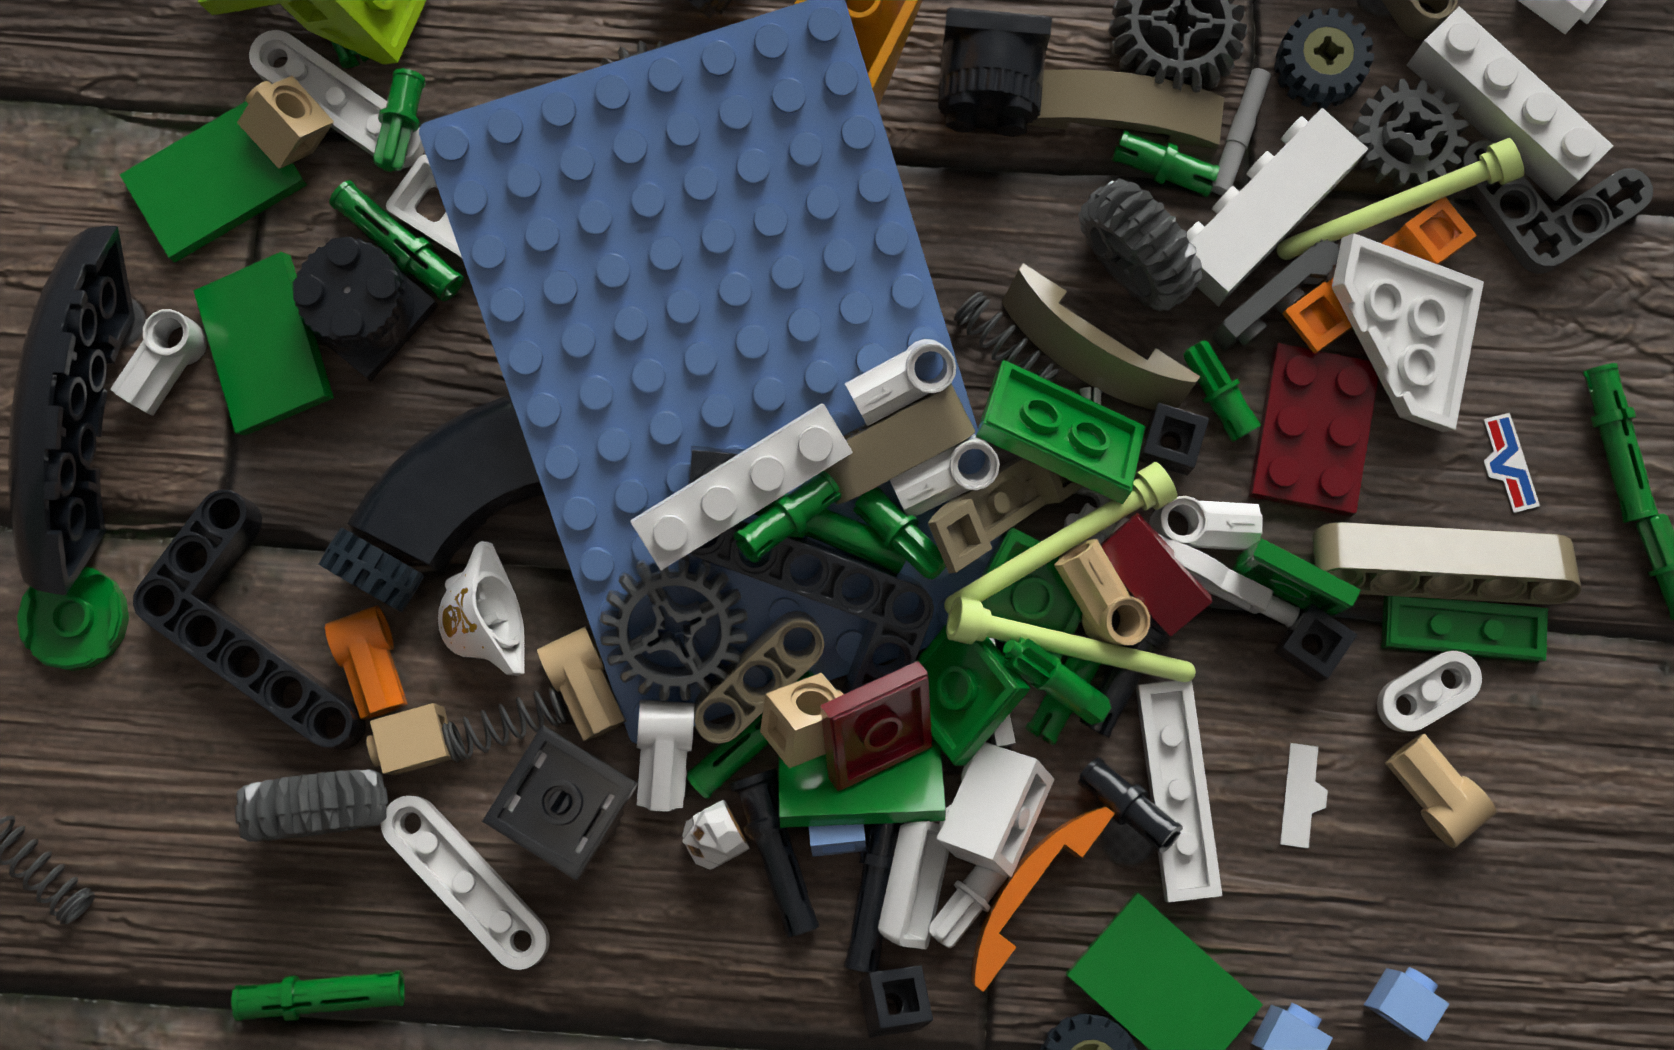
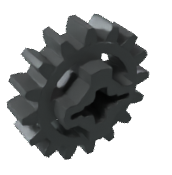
M1400 79L1393 88V92L1383 85L1374 95V99H1367L1359 111L1363 116L1358 117L1353 124L1352 130L1362 134L1357 139L1368 148L1366 151L1367 156L1360 163V167L1366 169L1374 165L1378 169L1374 178L1376 183H1380L1388 176L1393 178L1394 191H1399L1406 181H1410L1413 188L1426 183L1428 180L1431 181L1443 176L1446 172H1452L1461 162L1458 155L1468 146L1469 141L1458 137V135L1467 128L1468 121L1454 119L1453 115L1461 105L1459 102L1448 105L1443 103L1442 99L1446 92L1444 88L1441 87L1432 95L1427 93L1426 80L1421 79L1414 90H1410L1406 80ZM1391 110L1392 115L1388 119L1389 122H1386L1383 127H1379L1381 116ZM1436 144H1441L1438 156L1429 161L1428 157L1432 153L1433 147Z

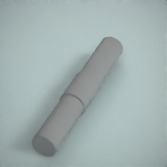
M1254 68L1251 71L1238 111L1234 116L1225 141L1226 145L1218 164L1220 166L1216 181H1212L1211 184L1213 186L1211 191L1216 194L1224 195L1233 186L1244 152L1248 147L1256 124V118L1271 78V74L1264 69Z

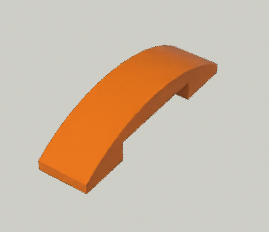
M1444 197L1405 223L1399 231L1381 244L1440 265L1477 235L1448 199ZM1333 278L1327 283L1324 282L1282 313L1314 354L1353 329L1332 289Z
M1101 807L1069 820L1049 833L1020 860L1012 877H1008L998 890L990 905L991 909L987 912L975 945L971 971V982L977 988L984 992L1016 949V946L999 934V932L1062 847L1073 856L1083 858L1114 816V812L1107 807Z

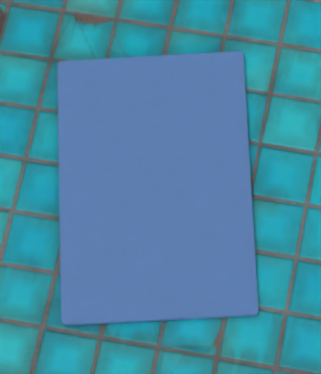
M807 0L423 123L419 129L421 142L613 693L627 721L624 724L628 736L636 744L640 700L663 701L659 699L660 684L653 683L649 692L646 695H642L638 692L639 681L642 677L640 674H637L627 683L620 679V673L628 662L625 661L610 666L607 662L608 654L618 648L619 645L606 646L601 644V634L608 630L616 629V627L601 623L600 616L602 611H619L618 608L606 601V596L610 590L618 591L625 595L628 593L619 583V576L622 573L629 574L639 582L641 577L638 574L636 565L641 560H644L649 565L652 573L659 571L658 565L630 520L688 485L691 446L746 450L821 403L826 406L842 435H845L866 424L845 383L906 351L914 342L923 339L935 340L941 343L954 356L956 374L952 385L975 429L974 435L978 431L845 0ZM932 351L920 355L915 362L914 370L916 376L923 380L937 377L943 369L942 356ZM971 449L964 452L958 462L959 471L964 474L978 472L985 463L984 452L980 449ZM890 480L879 485L878 487L905 513ZM796 487L795 489L791 490V491L788 492V493H792V492H793L794 490H796L798 487ZM860 496L842 504L832 503L827 507V509L870 526L853 511V508L856 507L855 503ZM948 501L916 516L919 520L918 528L936 546L937 544L928 522ZM753 514V515H751V516H749V517H750V518H753V519H756V518H758L759 516ZM1002 534L990 542L992 549L957 573L949 574L947 568H945L933 580L923 577L906 560L899 573L918 581L932 598L934 606L933 616L920 650L927 648L946 625L949 615L944 608L946 598L981 577ZM803 536L804 538H807L809 540L834 548L816 539L810 538L808 536ZM739 549V554L741 555V557H743L746 560H749ZM689 553L690 565L688 571L695 573L698 564L703 559ZM809 554L800 555L791 564L790 573L797 579L811 578L818 571L819 559ZM678 560L669 565V569H678ZM710 562V572L706 579L710 581L716 574L722 571L725 572L729 580L720 593L722 594L730 589H738L741 594V599L728 609H745L748 616L747 621L732 626L747 632V642L742 644L729 643L730 646L742 653L782 615L792 611L806 612L815 619L824 639L823 653L810 670L815 675L822 673L828 681L848 674L869 620ZM861 573L851 574L842 584V594L851 598L860 597L869 587V577ZM663 587L670 598L680 605H688L699 601L701 604L708 600L700 592L688 587ZM913 592L900 594L893 602V613L899 616L913 613L918 607V595ZM645 595L636 604L629 617L628 630L631 639L641 635L642 629L653 623L656 617L648 595ZM664 608L665 629H659V632H673L676 638H680L685 647L683 625H690V622L685 620L677 623L672 616L669 617ZM718 614L707 619V625L701 627L693 636V642L696 645V651L700 658L711 649L716 641L720 626ZM793 628L785 635L783 645L789 650H803L810 644L812 632L806 628ZM889 642L881 644L873 654V662L880 664L897 658L900 650L899 646ZM658 650L651 654L647 651L642 653L645 658L658 665L666 667L685 666L676 654L669 650ZM723 659L720 661L725 667L730 664V662ZM755 665L746 671L743 680L751 687H763L772 679L773 671L767 666ZM713 673L707 675L710 682L716 677ZM698 683L689 684L691 690V698L689 700H682L680 686H670V696L667 701L695 704L696 697L701 692ZM713 703L705 710L704 717L710 721L731 714L734 710L726 703Z

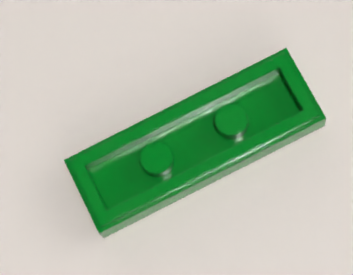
M1384 595L1381 648L1432 653L1460 651L1475 657L1540 663L1546 661L1548 608L1455 599Z

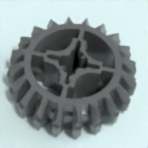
M1118 0L1114 3L1112 9L1114 19L1110 21L1108 27L1109 36L1115 38L1110 47L1112 55H1123L1119 63L1120 72L1135 69V74L1155 77V83L1158 84L1163 83L1164 79L1173 81V88L1179 89L1180 92L1183 83L1191 85L1193 92H1200L1202 85L1212 90L1218 85L1220 76L1226 77L1231 74L1235 67L1234 61L1240 59L1243 53L1244 44L1240 41H1243L1247 34V25L1240 21L1245 14L1244 6L1233 5L1234 0ZM1170 1L1169 8L1165 10L1152 11L1151 16L1141 15L1152 5ZM1175 16H1176V26L1172 24L1173 21H1174ZM1179 35H1180V36H1183V37H1182V40H1181V42H1180V44H1179ZM1204 45H1215V48L1208 54L1197 59L1185 61L1186 53L1189 50L1202 49ZM1151 47L1159 50L1162 53V55L1158 54Z
M1120 178L1116 181H1110L1104 187L1100 186L1088 197L1089 200L1081 206V211L1078 213L1081 232L1087 237V245L1096 254L1095 259L1103 264L1106 271L1114 277L1119 285L1128 291L1131 297H1137L1142 305L1151 307L1154 310L1162 311L1164 309L1169 311L1173 306L1181 304L1192 294L1191 292L1199 285L1203 278L1201 260L1195 255L1197 253L1196 247L1189 242L1187 232L1178 225L1176 217L1171 216L1165 210L1163 203H1158L1153 199L1149 191L1141 190L1136 183L1127 182Z
M688 554L678 560V569H669L668 566L663 570L659 568V571L655 573L651 572L649 565L644 560L637 562L636 568L641 580L637 582L629 574L622 573L619 576V583L628 593L625 595L618 591L610 590L606 596V601L618 608L619 611H602L600 616L601 623L616 627V629L602 633L600 637L602 645H619L618 648L608 654L607 662L609 665H618L627 661L628 664L620 673V679L627 683L637 674H640L642 677L639 681L638 692L642 695H646L649 692L653 683L660 684L659 699L667 701L670 696V686H680L682 700H689L691 698L689 684L697 682L700 690L707 694L711 690L708 674L713 673L719 680H725L728 675L727 668L720 661L723 659L730 663L738 664L742 658L741 653L736 648L730 646L729 643L742 644L746 643L748 639L746 631L732 627L747 621L746 610L740 608L728 609L741 599L739 590L730 589L721 594L720 591L729 580L728 575L722 571L708 581L706 577L711 567L709 561L702 560L698 564L695 573L688 571L690 565ZM663 587H688L700 592L708 600L701 604L699 601H696L692 604L680 605L670 598ZM645 595H648L656 617L653 623L642 629L641 635L631 639L628 630L629 617L636 604ZM664 608L669 617L672 616L677 623L685 620L690 622V625H683L685 647L680 638H676L673 632H659V629H665ZM718 614L720 626L716 641L711 649L700 658L696 651V645L693 642V636L701 627L707 625V619ZM658 650H669L675 653L685 666L666 667L658 665L645 658L642 653L647 651L651 654Z
M374 770L336 771L282 777L280 779L264 780L263 782L244 785L236 793L237 805L234 807L240 838L249 842L322 835L378 826L387 818L386 805L388 804L387 788H384L383 775Z

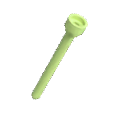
M1511 138L1487 146V152L1479 155L1478 162L1287 238L1278 244L1277 254L1281 259L1290 260L1302 255L1311 246H1314L1316 242L1319 243L1321 239L1323 241L1328 239V241L1335 242L1342 239V237L1357 233L1487 180L1489 184L1498 181L1501 185L1519 179L1524 176V166L1520 153Z
M1157 462L1135 473L1132 492L1124 504L1110 500L946 598L944 602L945 611L949 614L951 606L957 597L983 602L1139 508L1145 511L1151 507L1159 510L1177 499V491L1170 476Z
M957 597L954 600L947 619V638L971 645L976 640L983 642L986 637L1006 642L1014 639L1018 642L1020 637H1022L1024 640L1029 638L1049 652L1175 681L1189 682L1196 674L1194 665L1188 661L992 616L991 611L983 608L980 601Z

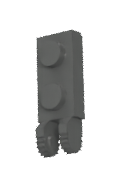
M1321 239L1319 243L1316 242L1314 246H1311L1228 316L1214 332L1212 339L1224 352L1236 341H1239L1244 347L1268 327L1262 320L1275 308L1282 314L1306 294L1300 287L1315 288L1327 278L1337 264L1338 244L1328 241V239L1326 241Z

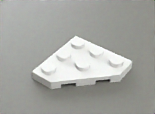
M1353 233L1341 239L1332 289L1400 418L1441 432L1456 430L1484 281Z

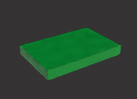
M246 101L119 174L168 258L174 263L307 186L294 162L279 169L238 125V120L248 106Z
M284 252L276 253L193 290L236 434L246 436L334 398L315 334L304 323V319L299 315V309L295 306L293 281L297 278L291 255Z
M1003 360L995 373L976 437L1118 503L1124 504L1132 492L1145 426Z
M933 737L931 748L839 791L836 790L828 779L826 754L792 768H788L779 756L780 828L945 821L946 808L941 748Z
M1138 892L1132 895L1065 973L1148 1050H1226L1263 1006L1257 998Z

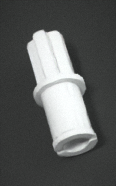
M976 865L963 882L956 881L954 886L957 890L929 924V933L942 945L948 948L954 947L981 911L988 912L991 909V906L988 904L1008 876Z

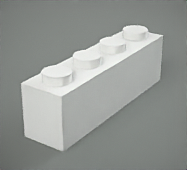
M1460 6L1424 40L1407 64L1422 80H1426L1427 84L1435 92L1441 87L1444 88L1446 92L1443 99L1448 104L1459 102L1461 106L1457 112L1488 140L1497 143L1511 138L1520 153L1524 173L1555 201L1574 186L1613 147L1605 137Z
M1321 108L1309 122L1303 116L1297 119L1281 138L1286 145L1275 156L1266 151L1246 173L1251 178L1249 183L1240 192L1232 186L1213 206L1212 210L1217 215L1205 227L1198 221L1187 231V238L1196 247L1197 253L1195 255L1201 260L1203 278L1197 287L1218 307L1344 179L1368 150L1362 142L1325 109Z

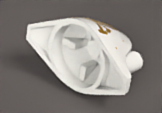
M481 541L475 545L464 571L445 581L447 591L441 600L438 612L439 631L446 646L455 654L462 657L489 660L505 674L519 676L524 674V624L519 603L493 544Z

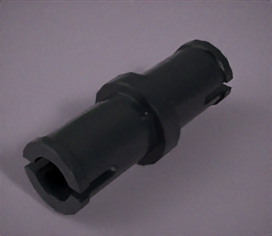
M1097 757L1092 760L1080 774L1078 785L1088 790L1115 814L1112 819L1120 825L1127 823L1151 843L1159 853L1167 851L1180 836L1183 826L1148 799L1147 790L1139 784L1132 786L1110 768L1102 758Z

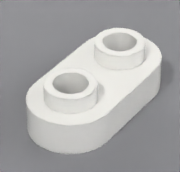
M1447 651L1438 654L1382 688L1377 699L1379 716L1389 728L1395 731L1411 732L1420 730L1472 700L1481 688V670L1477 662L1466 653ZM1444 670L1451 671L1455 676L1456 683L1452 689L1445 687L1441 681V675ZM1400 696L1406 697L1411 703V710L1408 715H1402L1396 708V701Z

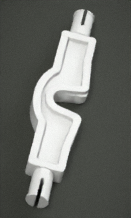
M1086 503L1082 508L1078 516V519L1082 518L1083 516L1087 515L1088 513L1094 511L1097 508L1091 506L1089 503ZM1124 517L1099 533L1105 536V540L1129 519ZM1158 534L1174 550L1175 558L1207 592L1253 614L1261 612L1286 625V627H1291L1295 623L1300 608L1273 596V590L1230 570L1221 562L1197 549Z

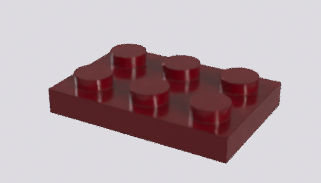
M1281 343L1274 347L1248 497L1352 517L1357 513L1378 383V375L1370 361L1322 351L1314 354L1311 349Z

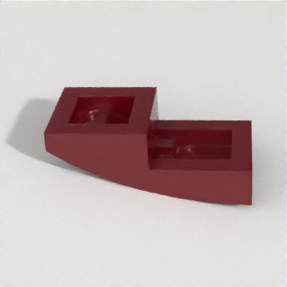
M1138 512L1100 544L1123 584L1135 598L1144 603L1149 614L1170 637L1212 603L1211 595L1175 558L1174 550Z

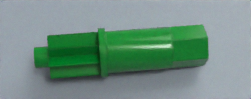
M1020 637L1018 642L1014 639L1006 642L1003 652L1009 660L1005 666L1027 680L1037 690H1043L1089 724L1093 725L1104 721L1111 709L1107 696L1061 664L1058 657L1048 653L1029 638L1024 640Z

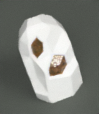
M725 800L702 810L686 821L682 842L686 845L695 864L711 870L750 849Z

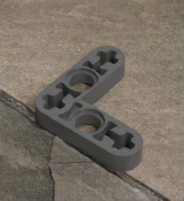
M1480 140L1473 143L1461 155V162L1456 167V170L1479 161V155L1487 152V146L1496 142ZM1624 168L1613 173L1554 213L1550 211L1525 176L1502 185L1493 195L1488 189L1493 184L1496 185L1498 181L1489 184L1486 180L1465 189L1518 262L1527 271L1535 274L1550 272L1636 216L1651 202L1653 197V186L1650 179L1643 172L1634 168ZM1629 187L1634 195L1610 210L1605 202L1620 190ZM1506 195L1518 197L1525 206L1524 217L1520 219L1507 217L1500 208L1501 198ZM1584 209L1595 217V232L1583 233L1574 226L1572 222L1574 210ZM1534 219L1537 226L1522 236L1519 230H1522ZM1548 241L1553 248L1548 253H1543L1539 256L1535 252L1534 247L1538 243Z

